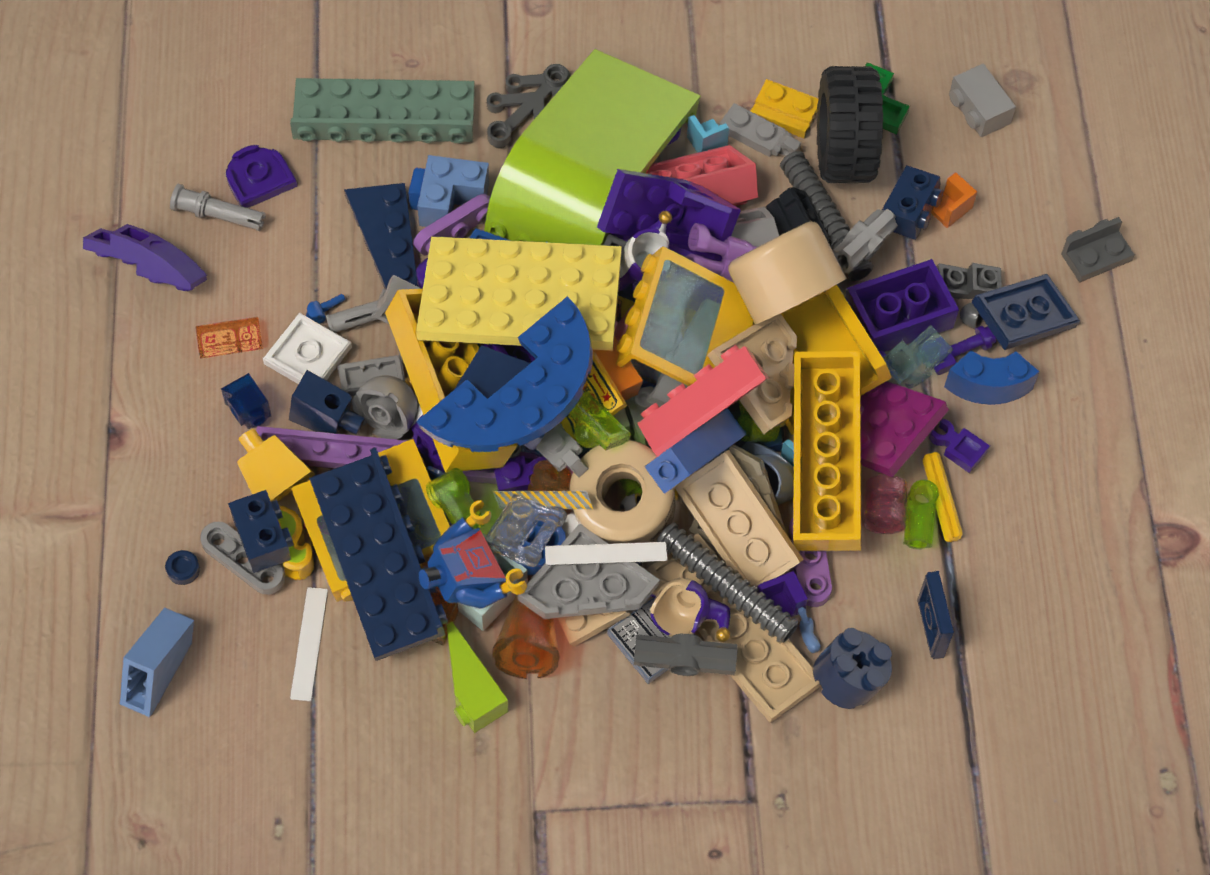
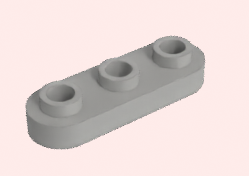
M212 522L204 527L200 539L203 549L208 555L261 594H273L281 589L284 584V573L280 564L253 573L249 561L245 564L238 563L240 558H247V555L236 530L223 522ZM217 539L224 540V542L221 545L213 544V542ZM266 576L273 577V580L269 583L262 581Z

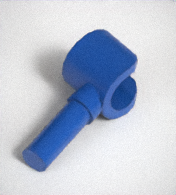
M340 294L321 304L318 301L310 302L307 306L306 317L319 324L323 323L326 320L324 312L345 301V296Z

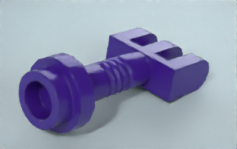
M982 325L976 327V335L950 346H947L943 337L926 344L923 350L926 355L932 354L928 358L931 365L938 364L934 367L936 374L941 375L948 372L957 363L954 357L980 346L985 351L991 349L992 344L996 343V337L989 327H983Z

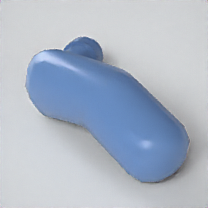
M801 607L798 609V613L802 619L800 621L802 640L811 653H817L821 649V644L814 634V621L807 616L806 609Z

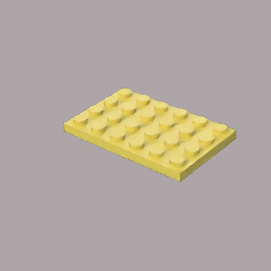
M431 236L416 328L417 340L522 346L518 337L568 296L579 309L586 322L592 350L613 351L622 246Z

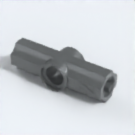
M636 634L633 665L666 668L673 674L681 676H694L699 672L735 675L738 644L702 641L700 637L692 634H676L672 638Z

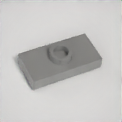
M400 355L338 365L341 389L351 396H355L359 388L373 377L390 375L405 382Z

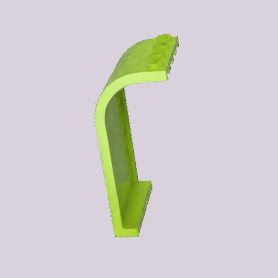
M594 49L512 147L495 182L488 205L484 231L511 241H547L548 243L604 245L608 233L598 229L597 225L617 169L646 173L685 122L688 123V117L696 116L701 95Z

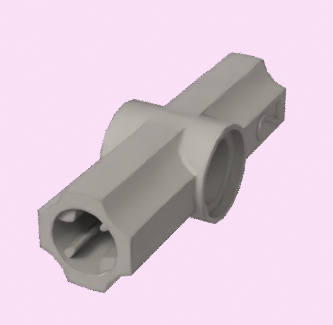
M877 209L864 222L860 220L853 226L843 241L833 250L843 272L849 274L863 260L868 261L877 252L884 240L898 226L895 221V214L888 209Z

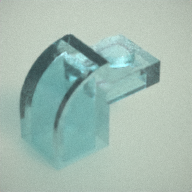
M930 325L908 346L902 340L883 359L896 382L902 387L911 389L932 375L930 371L953 351V348Z

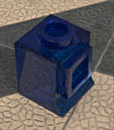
M249 373L221 388L225 405L229 406L230 411L241 426L245 424L247 429L256 428L264 424L271 417L269 402Z

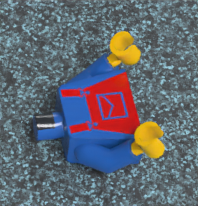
M482 500L475 501L471 505V515L468 518L462 517L443 533L433 546V554L427 562L428 568L422 569L419 572V581L424 589L438 587L446 602H460L461 604L479 609L507 597V593L510 591L513 594L519 595L523 594L527 589L526 581L513 584L515 580L521 579L524 576L522 570L518 568L512 569L505 577L480 528H473L475 524L484 525L491 519L490 510L483 516L475 515L484 506Z

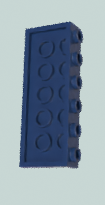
M375 447L370 449L371 456L309 479L374 659L378 661L446 635L442 625L448 623L442 604L435 605L431 594L437 592L436 588L424 589L420 584L419 572L422 570L420 564L426 561L419 543L412 545L408 535L413 533L414 529L408 513L401 516L398 504L404 502L397 484L392 486L389 484L387 475L392 474L388 459L386 455L379 457Z

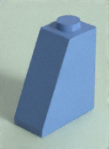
M164 607L123 657L120 705L147 717L153 714L192 644L193 619Z

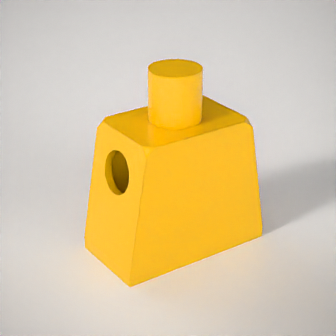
M252 428L238 439L248 453L240 458L237 464L252 494L266 490L270 501L275 499L280 501L292 492L291 487L304 483L315 475L275 435L263 441L255 428Z

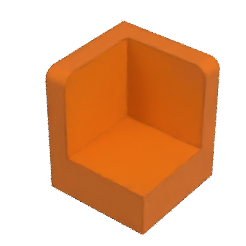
M955 172L947 179L942 201L938 207H933L931 214L948 228L973 208L977 191Z

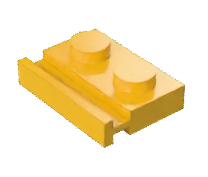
M766 79L750 111L786 129L793 135L805 138L806 132L817 113L818 98Z

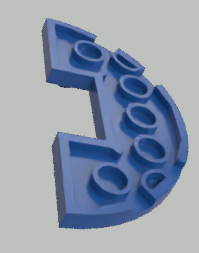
M567 296L518 337L520 344L535 360L487 399L473 384L466 380L416 421L419 428L431 438L449 447L455 445L470 448L472 452L499 451V447L518 443L519 446L539 438L558 425L583 394L582 388L588 374H591L593 363V350L589 331L576 305Z

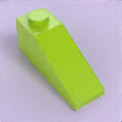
M451 621L447 624V635L456 708L453 710L459 722L463 726L468 724L472 731L476 733L508 712V699Z

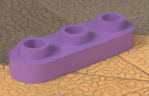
M480 194L425 227L416 235L413 242L414 246L422 255H428L431 236L463 238L475 226L485 224L490 197L487 194Z
M792 518L789 525L788 535L789 539L794 545ZM798 551L804 560L794 566V572L808 597L807 605L810 607L822 606L829 600L832 591L826 551ZM811 553L815 555L816 559L809 560L805 555ZM816 583L820 585L821 589L814 590L810 585Z

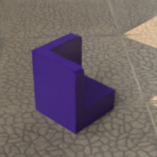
M794 571L757 586L758 593L763 592L766 594L765 599L771 598L774 601V606L780 605L783 613L786 611L790 613V618L799 614V608L804 607L806 609L808 597Z

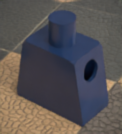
M306 370L292 394L288 420L315 432L338 434L340 429L343 428L357 435L365 421V417L350 411L352 402L350 394L311 371Z

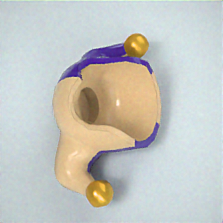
M677 578L672 581L660 579L659 586L651 594V597L655 598L650 608V615L653 623L661 632L670 637L676 634L694 635L701 624L707 621L717 624L719 629L716 631V639L718 641L726 642L730 639V631L728 630L730 608L727 605L708 598L705 589L692 579Z

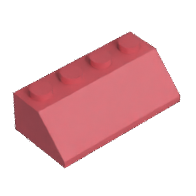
M731 145L653 163L646 171V174L683 179L701 185L733 205H743L747 203V200L758 198L756 163Z
M734 345L720 356L723 359L722 363L715 368L708 364L694 374L697 381L687 388L682 383L667 394L670 398L668 402L661 407L654 403L640 413L644 419L637 424L657 457L769 379L747 346L739 349L737 345Z

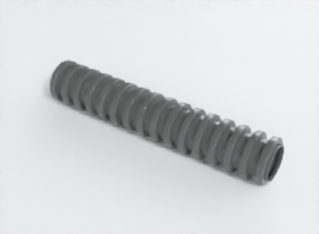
M792 152L783 158L780 168L784 171L785 176L789 178V182L794 188L806 191L831 240L829 245L833 251L848 234L850 227L848 224H845V219L841 217V213L836 209L837 207L832 202L830 195H827L828 192L823 187L821 181L818 180V176L814 173L813 168L809 166L810 163L805 159L803 152ZM863 260L848 274V278L850 281H858L865 278L872 271L873 264L871 261Z
M675 522L663 529L658 536L657 542L666 543L667 554L672 553L674 560L680 559V564L683 567L688 566L689 572H696L698 579H705L704 584L707 586L712 585L714 592L720 591V596L723 599L728 598L729 604H736L738 611H745L744 616L747 618L752 617L754 624L760 623V628L763 631L768 630L769 636H776V641L779 644L786 642L798 627V620L796 618L791 619L790 613L787 611L783 613L780 605L774 606V601L771 598L765 599L766 594L763 592L758 593L756 586L750 587V582L747 579L741 580L742 575L739 573L734 574L732 567L726 568V563L723 560L718 561L717 555H710L708 548L702 549V544L699 541L694 542L693 536H686V531L684 529L679 530V525Z

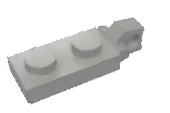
M735 103L719 123V126L724 123L728 125L731 138L768 157L771 155L778 156V154L787 156L792 152L800 151L801 142L793 138L786 129Z
M559 424L545 433L536 447L559 472L568 466L580 477L589 469L578 457L583 451L582 447Z

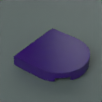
M259 145L247 146L235 152L226 169L229 188L238 204L245 208H250L298 187L297 180L282 155L277 150L261 148Z

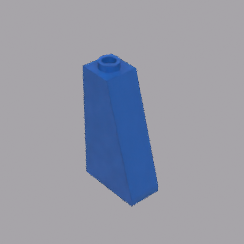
M727 408L644 467L665 494L747 434Z

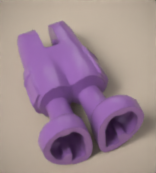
M695 223L691 228L688 238L689 249L721 255L722 261L711 260L695 254H688L686 258L733 282L728 270L730 262L757 247L746 240L731 236L723 242L713 237L704 224ZM682 269L681 276L684 281L694 282L700 278Z

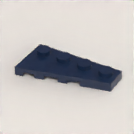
M405 183L344 189L345 197L348 204H350L355 221L364 237L366 247L373 258L384 289L387 290L389 280L393 275L418 286Z

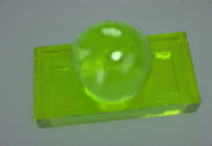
M589 392L582 394L575 407L569 413L577 422L574 436L578 444L585 448H594L600 445L606 451L628 442L631 433Z

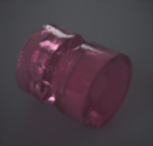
M877 475L866 481L865 501L867 505L864 509L863 524L867 530L879 534H895L906 528L907 514L905 505L908 497V483L898 476Z

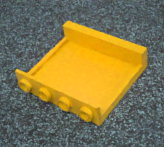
M837 285L781 313L797 336L796 348L793 350V364L794 352L860 351L861 395L892 378L886 362ZM794 387L790 391V403L793 404L792 416L779 425V427L786 425L791 435L794 434Z

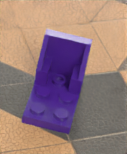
M617 169L597 228L606 233L634 236L639 231L648 229L656 223L662 211H669L672 214V221L666 225L665 230L669 240L668 249L683 256L695 254L711 260L722 261L721 255L689 249L688 238L691 228L695 223L704 224L713 237L724 242L732 235L741 209L705 187L687 180Z

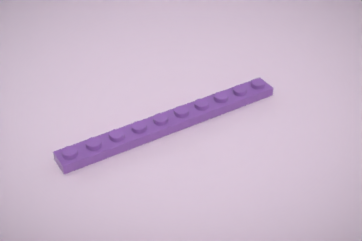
M257 426L256 430L263 441L273 435L277 436L307 466L338 468L371 456L370 449L375 447L378 452L406 442V440ZM521 452L516 456H525L526 464L540 457L530 452ZM422 458L425 467H428V464ZM550 463L551 478L530 481L531 488L569 491L573 471L566 466L559 472ZM494 468L454 472L455 476H453L455 480L497 484Z

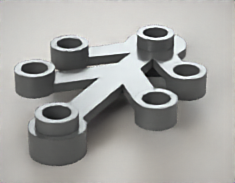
M551 64L542 74L523 76L511 74L506 78V90L510 94L491 93L488 95L487 109L492 113H500L507 106H520L505 122L494 121L488 126L487 139L495 148L505 147L511 141V133L532 112L534 119L545 107L544 100L551 93L554 97L571 77L566 67L561 64ZM513 82L519 83V85L512 86L510 84ZM540 86L535 92L521 93L523 87ZM493 101L500 102L497 105L491 104Z

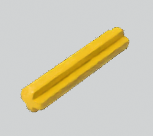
M938 452L927 453L924 455L923 465L946 542L958 541L961 539L963 532L941 456Z

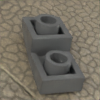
M940 263L936 266L953 298L973 299L975 295L1002 287L1001 268L978 263H972L968 269Z

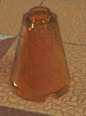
M516 594L492 650L495 666L505 674L521 679H527V674L538 673L537 678H544L554 673L559 666L560 659L554 618L543 619L518 601V595Z

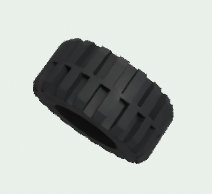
M830 66L822 72L817 104V157L820 176L827 183H870L878 175L883 139V96L881 93L880 76L878 71L871 66Z

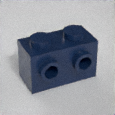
M906 165L882 210L888 209L895 214V221L898 226L893 233L916 240L921 229L926 230L931 219L933 207H938L943 198V190L940 189V176Z
M264 490L228 503L253 573L291 560L289 547L294 546L288 528L281 529L278 519L283 518L277 499L270 501L267 491Z

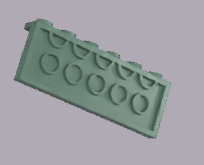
M296 78L294 111L290 122L293 139L303 141L473 142L474 81Z

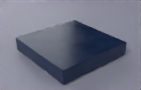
M939 571L927 572L917 602L930 656L933 659H940L945 657L954 630Z

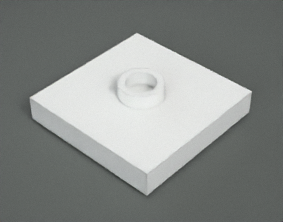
M299 313L265 355L263 362L264 365L297 384L301 381L306 370L327 380L350 351L352 344L347 339Z

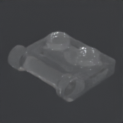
M514 493L485 539L492 552L529 567H536L542 558L541 552L557 527H561L567 519V513L560 507H547ZM538 521L545 522L530 546L522 547Z

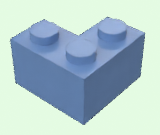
M428 155L418 201L419 226L427 227L453 211L454 205H463L480 194H487L489 188V163Z

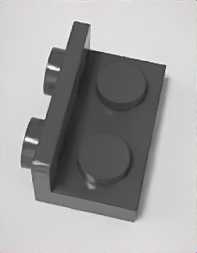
M1119 217L1110 221L1108 219L1102 220L1094 225V227L1083 232L1082 230H1077L1066 238L1061 255L1079 283L1133 260L1135 254L1119 231L1122 225Z

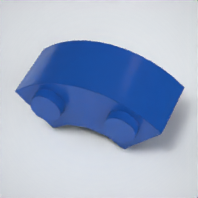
M970 350L950 368L944 388L970 402L988 405L1004 404L1015 401L1032 391L1040 371L1016 351L1007 357L993 359L980 356Z

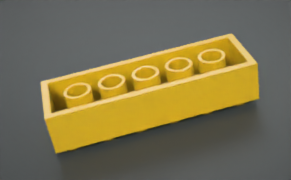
M423 288L397 290L385 314L424 415L455 389L478 352L479 346L477 343L417 340L416 328ZM433 439L445 473L504 467L518 446L515 443L499 447V451L472 452L470 448L455 445L449 447Z
M860 351L794 352L793 541L798 551H861Z

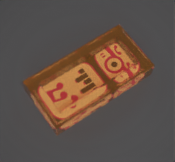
M258 317L196 326L200 359L263 349Z

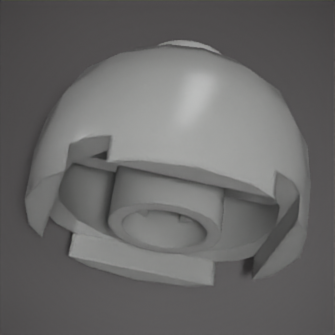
M390 375L373 377L359 388L357 394L353 397L352 406L354 413L365 417L363 426L368 423L375 428L372 432L373 434L381 438L397 440L411 428L417 415L418 401L413 390L406 382Z

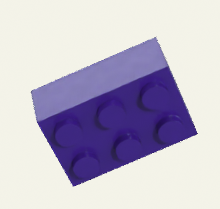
M933 259L848 287L845 295L847 302L877 350L883 352L954 328L959 311Z

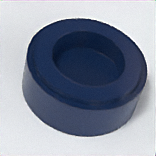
M176 551L167 558L165 563L169 579L178 585L192 583L200 572L198 559L190 551Z

